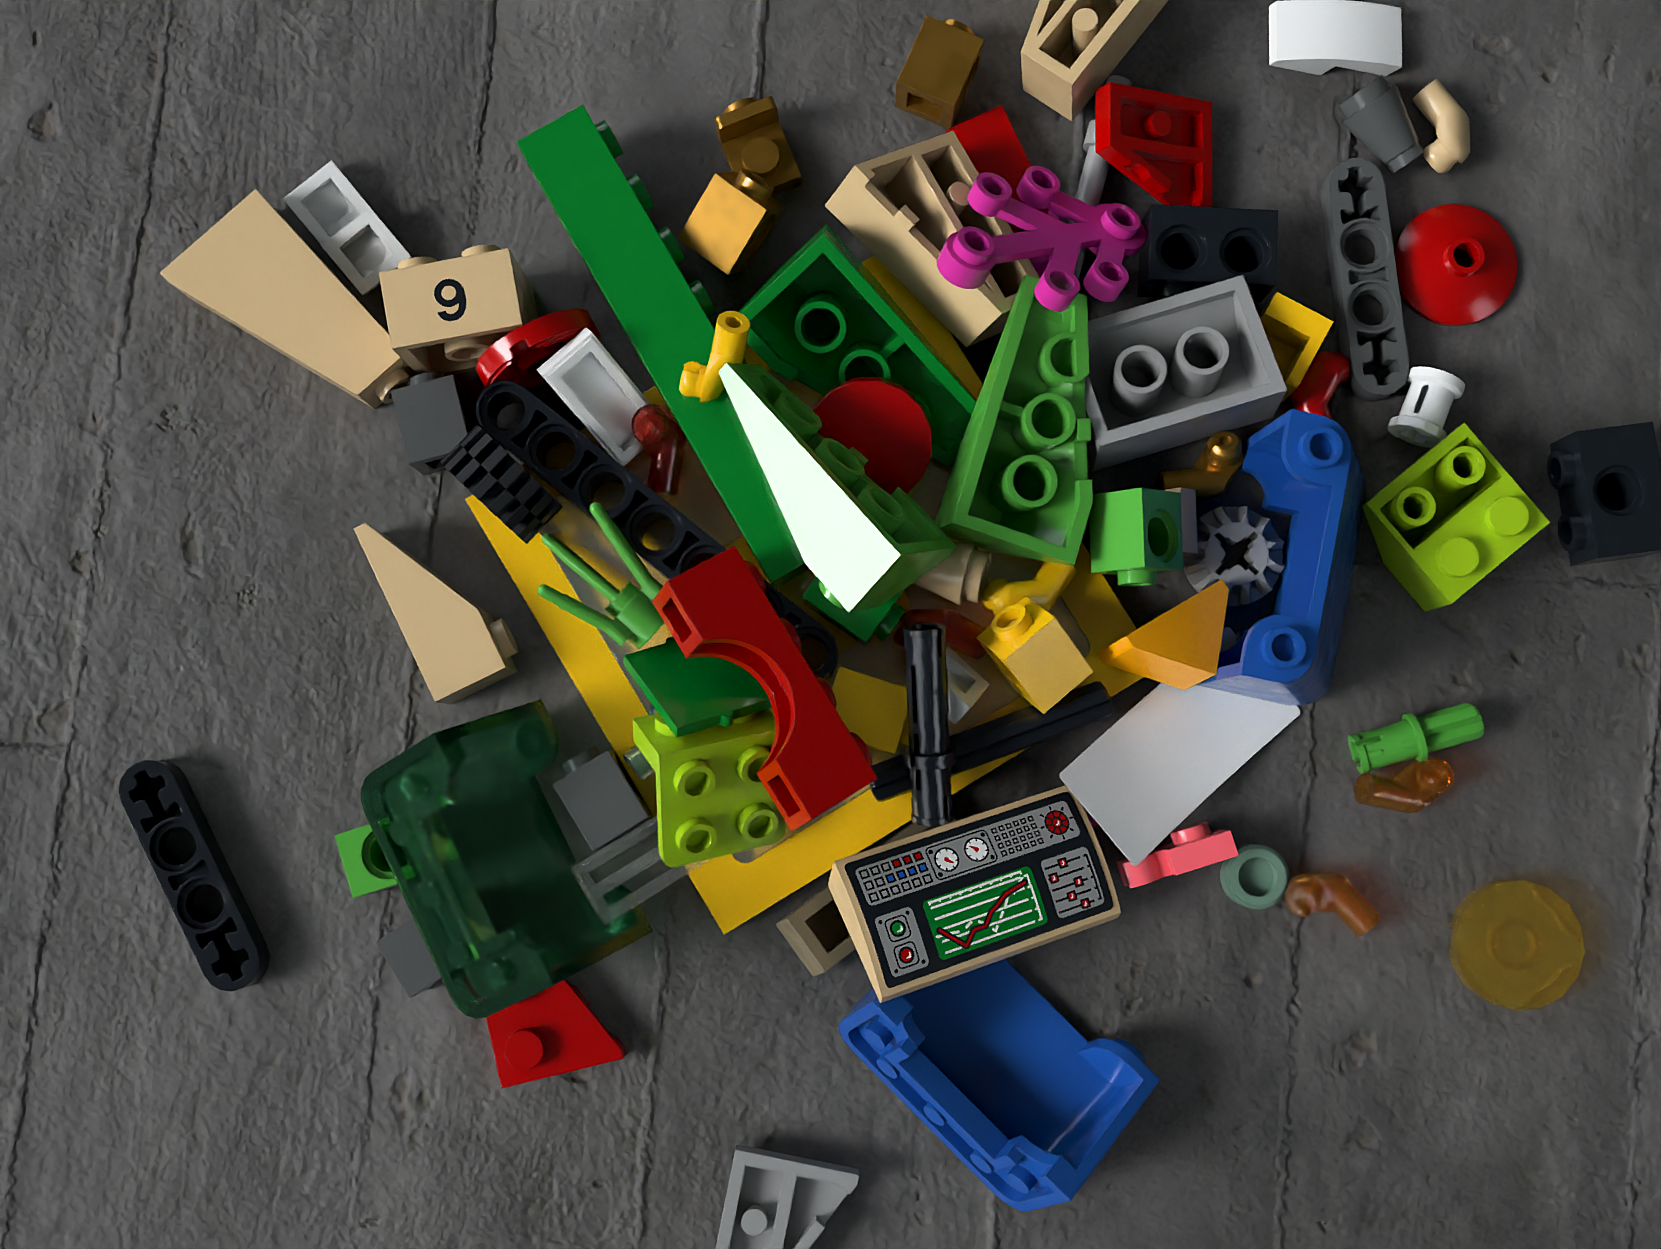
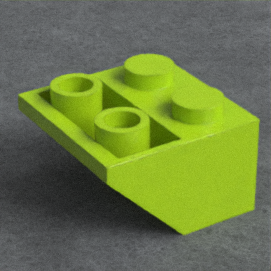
M1465 423L1458 426L1362 505L1384 565L1424 612L1455 602L1550 523Z

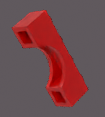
M733 546L668 580L652 603L686 659L714 657L730 661L748 671L765 690L774 712L775 735L770 753L756 774L790 830L793 831L872 783L878 777L871 768L872 757L868 747L856 733L849 732L836 711V698L831 687L820 675H814L801 654V642L796 630L788 620L783 617L779 618L765 595V582L759 570L750 561H744L737 548Z

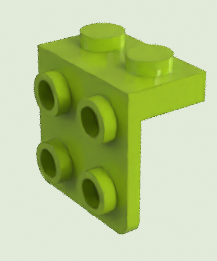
M769 709L734 719L729 727L719 724L678 738L675 737L657 711L655 714L633 718L634 743L656 773L659 856L666 866L679 867L774 844L785 835L786 821L756 774L768 757L774 741L775 718Z

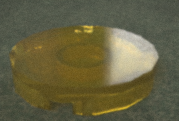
M1525 880L1490 881L1470 892L1454 911L1450 924V929H1453L1451 934L1452 946L1448 945L1450 962L1462 984L1483 1001L1515 1011L1540 1009L1563 997L1578 978L1585 953L1582 927L1570 905L1550 888Z

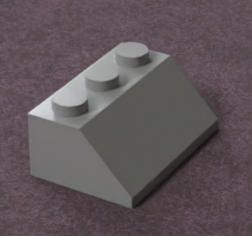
M1243 275L1088 321L1089 375L1085 377L1086 418H1091V440L1087 442V457L1092 472L1210 437L1217 432L1230 431L1273 418L1287 392L1285 382Z

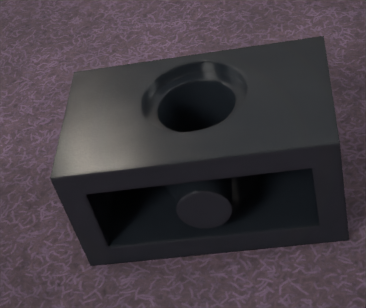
M1653 422L1576 431L1550 444L1551 453L1548 457L1547 472L1551 485L1558 489L1562 513L1558 521V537L1563 549L1568 551L1570 566L1646 557L1661 552V465ZM1598 483H1602L1610 490L1613 499L1611 509H1608L1600 502L1597 495Z

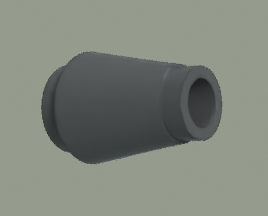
M1383 75L1370 82L1339 105V108L1346 117L1341 123L1383 165L1387 166L1391 174L1403 168L1424 152V149L1418 142L1419 138L1397 84L1390 87Z

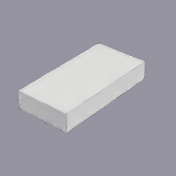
M586 327L537 369L539 374L605 451L622 466H625L669 427L601 342Z

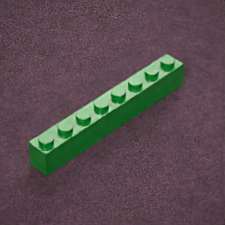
M582 104L516 141L528 167L770 584L777 589L810 570L803 560L726 388L718 399L708 403H700V398L686 397L679 391L685 363L697 361L702 365H708L715 333L708 318L717 312L700 281L696 280L688 285L677 264L683 262L685 257L670 229L665 226L657 231L646 211L653 208L654 204L639 176L634 173L625 177L615 159L623 155V151L608 123L603 120L594 124ZM745 358L743 359L742 364H747Z

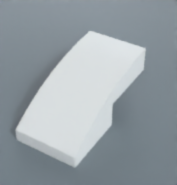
M1350 0L1276 1L1269 6V65L1315 75H1322L1337 66L1387 76L1402 67L1401 8Z
M332 160L283 198L363 296L380 284L379 272L398 269L397 265L399 262L412 258Z

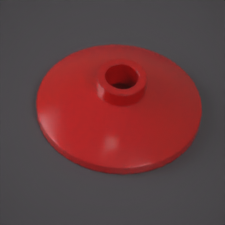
M1446 204L1422 212L1403 229L1394 246L1401 298L1416 314L1436 324L1465 326L1487 318L1504 304L1512 292L1516 281L1517 256L1510 236L1492 216L1471 206ZM1459 249L1469 257L1471 266H1460L1454 259V250Z

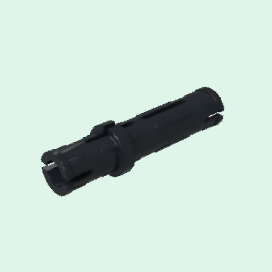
M916 622L903 627L906 650L907 715L909 719V746L903 750L905 766L910 768L912 788L911 820L913 823L922 826L945 825L946 821L952 822L954 819L951 794V766L957 762L956 747L950 744L948 668L946 664L947 625L940 622Z

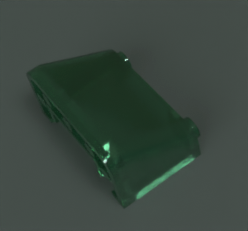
M542 699L435 732L370 772L364 779L361 788V803L366 818L449 996L460 1011L466 1016L475 1019L488 1017L552 987L653 932L640 903L624 885L609 882L591 890L589 889L551 810L536 775L548 769L555 762L559 752V738Z

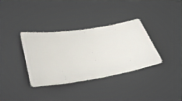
M1229 627L1223 629L1220 652L1229 649L1236 642L1237 635ZM1160 683L1069 764L1059 776L1130 863L1137 866L1221 784L1300 715V709L1296 705L1279 704L1198 685L1182 690Z

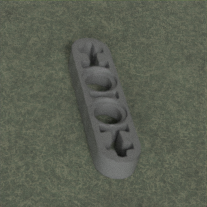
M1350 158L1340 162L1326 177L1321 186L1320 202L1340 353L1347 357L1351 367L1350 376L1345 382L1347 388L1354 396L1364 401L1376 402L1386 399L1404 385L1409 375V358L1385 182L1381 171L1374 163L1363 158ZM1347 178H1351L1353 186L1364 188L1365 192L1355 204L1357 219L1343 224L1342 221H1346L1354 212L1351 194L1340 192L1339 188ZM1353 235H1362L1368 238L1373 243L1376 251L1373 263L1358 265L1352 262L1344 250L1346 238ZM1370 295L1381 303L1384 314L1380 324L1369 326L1357 320L1352 310L1355 297ZM1384 335L1387 340H1383L1374 348L1375 359L1379 367H1388L1390 374L1380 381V385H1377L1375 376L1364 375L1362 369L1373 359L1372 342L1360 346L1358 341H1370Z

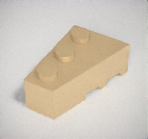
M1040 0L1021 50L1023 90L1065 118L1073 121L1095 94V90L1103 84L1169 0Z
M950 131L855 165L825 204V207L967 348L1003 332L1023 277L1026 274L1039 279L1040 277L1029 258L994 264L984 284L976 289L957 287L948 282L939 272L937 258L945 242L952 233L959 232L963 227L979 228L991 237L1013 233L1007 221L998 217L984 216L970 206L967 196L979 173L954 131Z

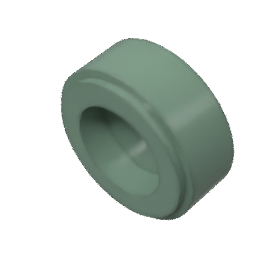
M1244 844L1236 847L1239 856L1224 860L1220 869V881L1226 895L1233 902L1251 909H1265L1275 905L1282 899L1289 885V871L1282 856L1274 849L1259 844Z

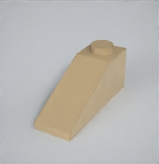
M366 523L353 528L435 702L451 705L518 672L511 656L518 653L519 650L510 629L502 618L494 622L490 614L383 532Z

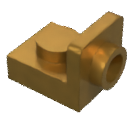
M772 96L760 100L754 97L738 100L729 105L722 115L714 119L718 141L731 172L736 171L739 173L743 168L757 174L774 188L770 195L771 197L802 185L801 174L779 123L778 109Z

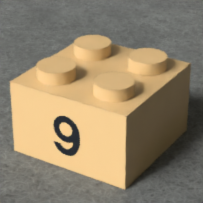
M477 245L462 251V257L437 261L431 257H413L399 262L397 265L398 269L379 272L391 349L417 374L439 371L444 372L445 376L474 371L476 370L475 367L479 357L492 344L516 328L538 318L533 286L509 248L500 249L496 245Z

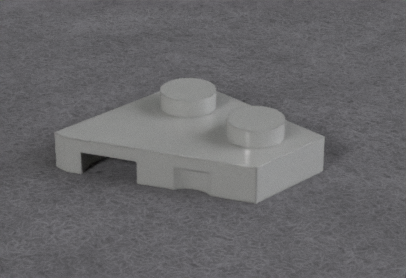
M737 1144L715 1249H809L825 1229V1223L846 1195H850L858 1185L859 1169Z

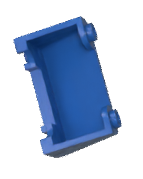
M1291 409L1242 442L1243 462L1238 471L1248 475L1252 474L1261 484L1265 493L1261 509L1291 515L1282 562L1285 568L1280 573L1273 615L1258 620L1250 629L1238 630L1236 642L1229 649L1219 654L1217 674L1196 685L1284 705H1306L1319 700L1328 691L1333 679L1363 516L1362 505L1365 504L1366 481L1347 432L1336 421L1325 416Z
M1006 959L883 1003L879 1002L872 987L838 1025L839 1033L844 1042L999 1199L1020 1211L1029 1212L1071 1201L1160 1081L1145 1065V1059L1140 1051L1131 1043L1120 1038L1113 1040L1098 1038L1088 1042Z

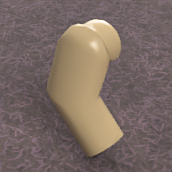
M1435 79L1423 88L1412 99V102L1436 129L1438 137L1433 143L1425 147L1423 156L1437 173H1447L1455 163L1459 162L1462 164L1470 154V121L1463 108L1440 81Z

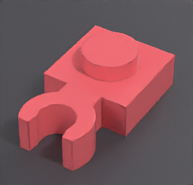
M1203 821L1173 830L1170 833L1173 842L1156 847V850H1153L1137 866L1132 865L1127 858L1116 861L1123 886L1134 888L1172 874L1179 875L1239 855L1231 830H1210L1208 822Z

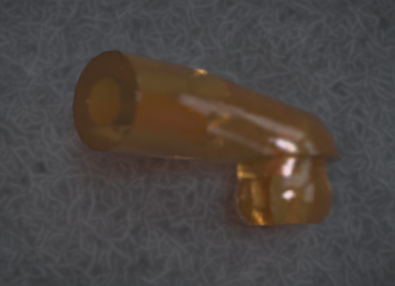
M1428 757V760L1424 762L1414 760L1391 778L1363 773L1354 784V797L1359 804L1402 813H1415L1424 809L1441 793L1448 791L1452 787L1455 778L1454 771L1447 761L1441 758Z
M1336 871L1302 872L1290 879L1285 893L1286 906L1293 914L1300 917H1310V913L1335 912L1358 937L1370 931L1381 918L1378 911L1343 874Z

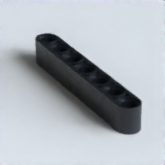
M499 381L490 384L481 392L476 403V416L482 428L502 448L597 524L598 522L589 510L590 505L594 503L597 489L603 483L609 481H618L624 484L625 496L622 502L617 507L605 511L618 526L638 557L665 579L670 580L697 566L702 561L708 560L727 550L523 386L513 381ZM513 403L525 406V416L520 424L508 430L498 428V415L504 407ZM557 443H572L575 446V455L571 463L565 468L558 470L547 468L545 461L549 449ZM666 520L673 523L676 528L675 538L668 547L661 550H650L644 546L643 534L652 522ZM764 580L767 599L777 608L779 618L783 617L791 623L800 641L808 638L816 639L827 648L828 660L819 671L813 672L814 675H820L827 681L833 675L838 665V647L835 638L826 628Z

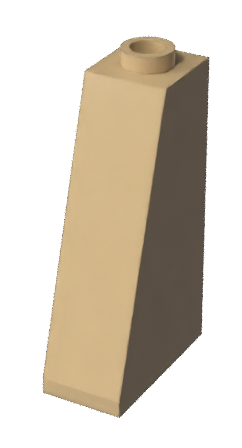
M256 189L160 272L171 285L193 301L373 409H376L382 403H392L391 390L407 387V381L416 373L391 349L387 330Z

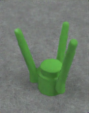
M594 502L589 508L591 514L639 582L641 588L639 589L629 581L619 591L568 546H565L552 534L546 533L542 537L543 544L610 601L604 611L613 619L548 585H540L537 592L539 596L554 603L559 608L604 631L620 646L629 640L640 649L664 624L663 619L652 603L663 586L652 577L603 506L598 502Z

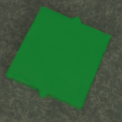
M668 637L664 644L624 655L623 665L676 738L719 724L729 727L734 719L772 708L765 690L748 671L720 658L697 657L686 659L674 637Z

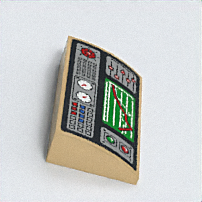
M1066 785L836 860L833 863L828 881L830 892L880 1003L1114 920L1121 914L1110 871L1095 832L1082 804Z

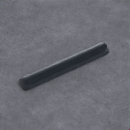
M1095 681L1070 691L1045 714L1031 705L951 735L950 744L955 746L957 751V762L951 766L952 776L1110 717L1113 714V704L1107 689L1101 682ZM903 754L871 765L878 779L870 783L869 786L878 802H884L912 791L910 768L905 766Z

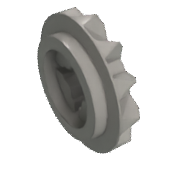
M1220 506L1197 520L1198 554L1183 555V569L1188 581L1198 593L1223 579L1229 589L1227 606L1246 605L1260 599L1273 589L1280 573L1285 568L1282 563L1284 541L1278 537L1271 526L1270 518L1260 516L1251 511L1248 506ZM1249 537L1252 541L1247 545L1249 549L1243 555L1245 561L1249 564V569L1245 570L1243 567L1236 565L1230 569L1223 570L1218 575L1215 571L1222 565L1220 561L1226 554L1220 546V541L1224 540L1226 543L1234 545Z

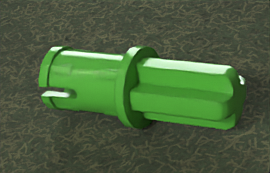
M1463 703L1419 717H1415L1412 712L1402 714V721L1348 735V744L1353 761H1360V763H1357L1358 771L1361 774H1365L1371 770L1413 758L1418 762L1427 761L1428 753L1481 738L1484 735V724L1477 707L1469 703Z

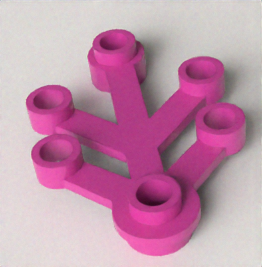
M1041 166L1027 168L1016 189L1017 195L1024 203L1011 198L1012 189L1005 179L994 173L984 172L977 176L968 193L967 199L970 206L984 216L998 217L1026 231L991 237L979 228L963 227L959 232L952 233L948 237L937 258V268L941 275L951 284L964 289H976L984 284L994 264L1050 254L1047 268L1036 284L1034 294L1044 307L1052 311L1062 312L1070 307L1080 291V282L1074 275L1080 249L1089 248L1097 255L1096 260L1083 279L1085 289L1090 295L1100 301L1112 302L1118 298L1129 281V274L1122 265V262L1141 250L1146 242V231L1138 214L1126 205L1113 203L1100 204L1093 207L1059 191L1061 184L1058 177L1047 168ZM1046 208L1074 223H1064L1037 209Z

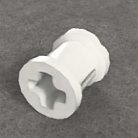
M1422 366L1412 367L1406 379L1410 387L1399 416L1392 417L1387 428L1393 436L1408 443L1433 448L1447 436L1443 426L1453 400L1462 397L1465 383L1460 378L1443 370Z

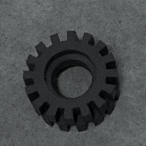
M478 425L441 461V464L526 544L563 508L539 482Z

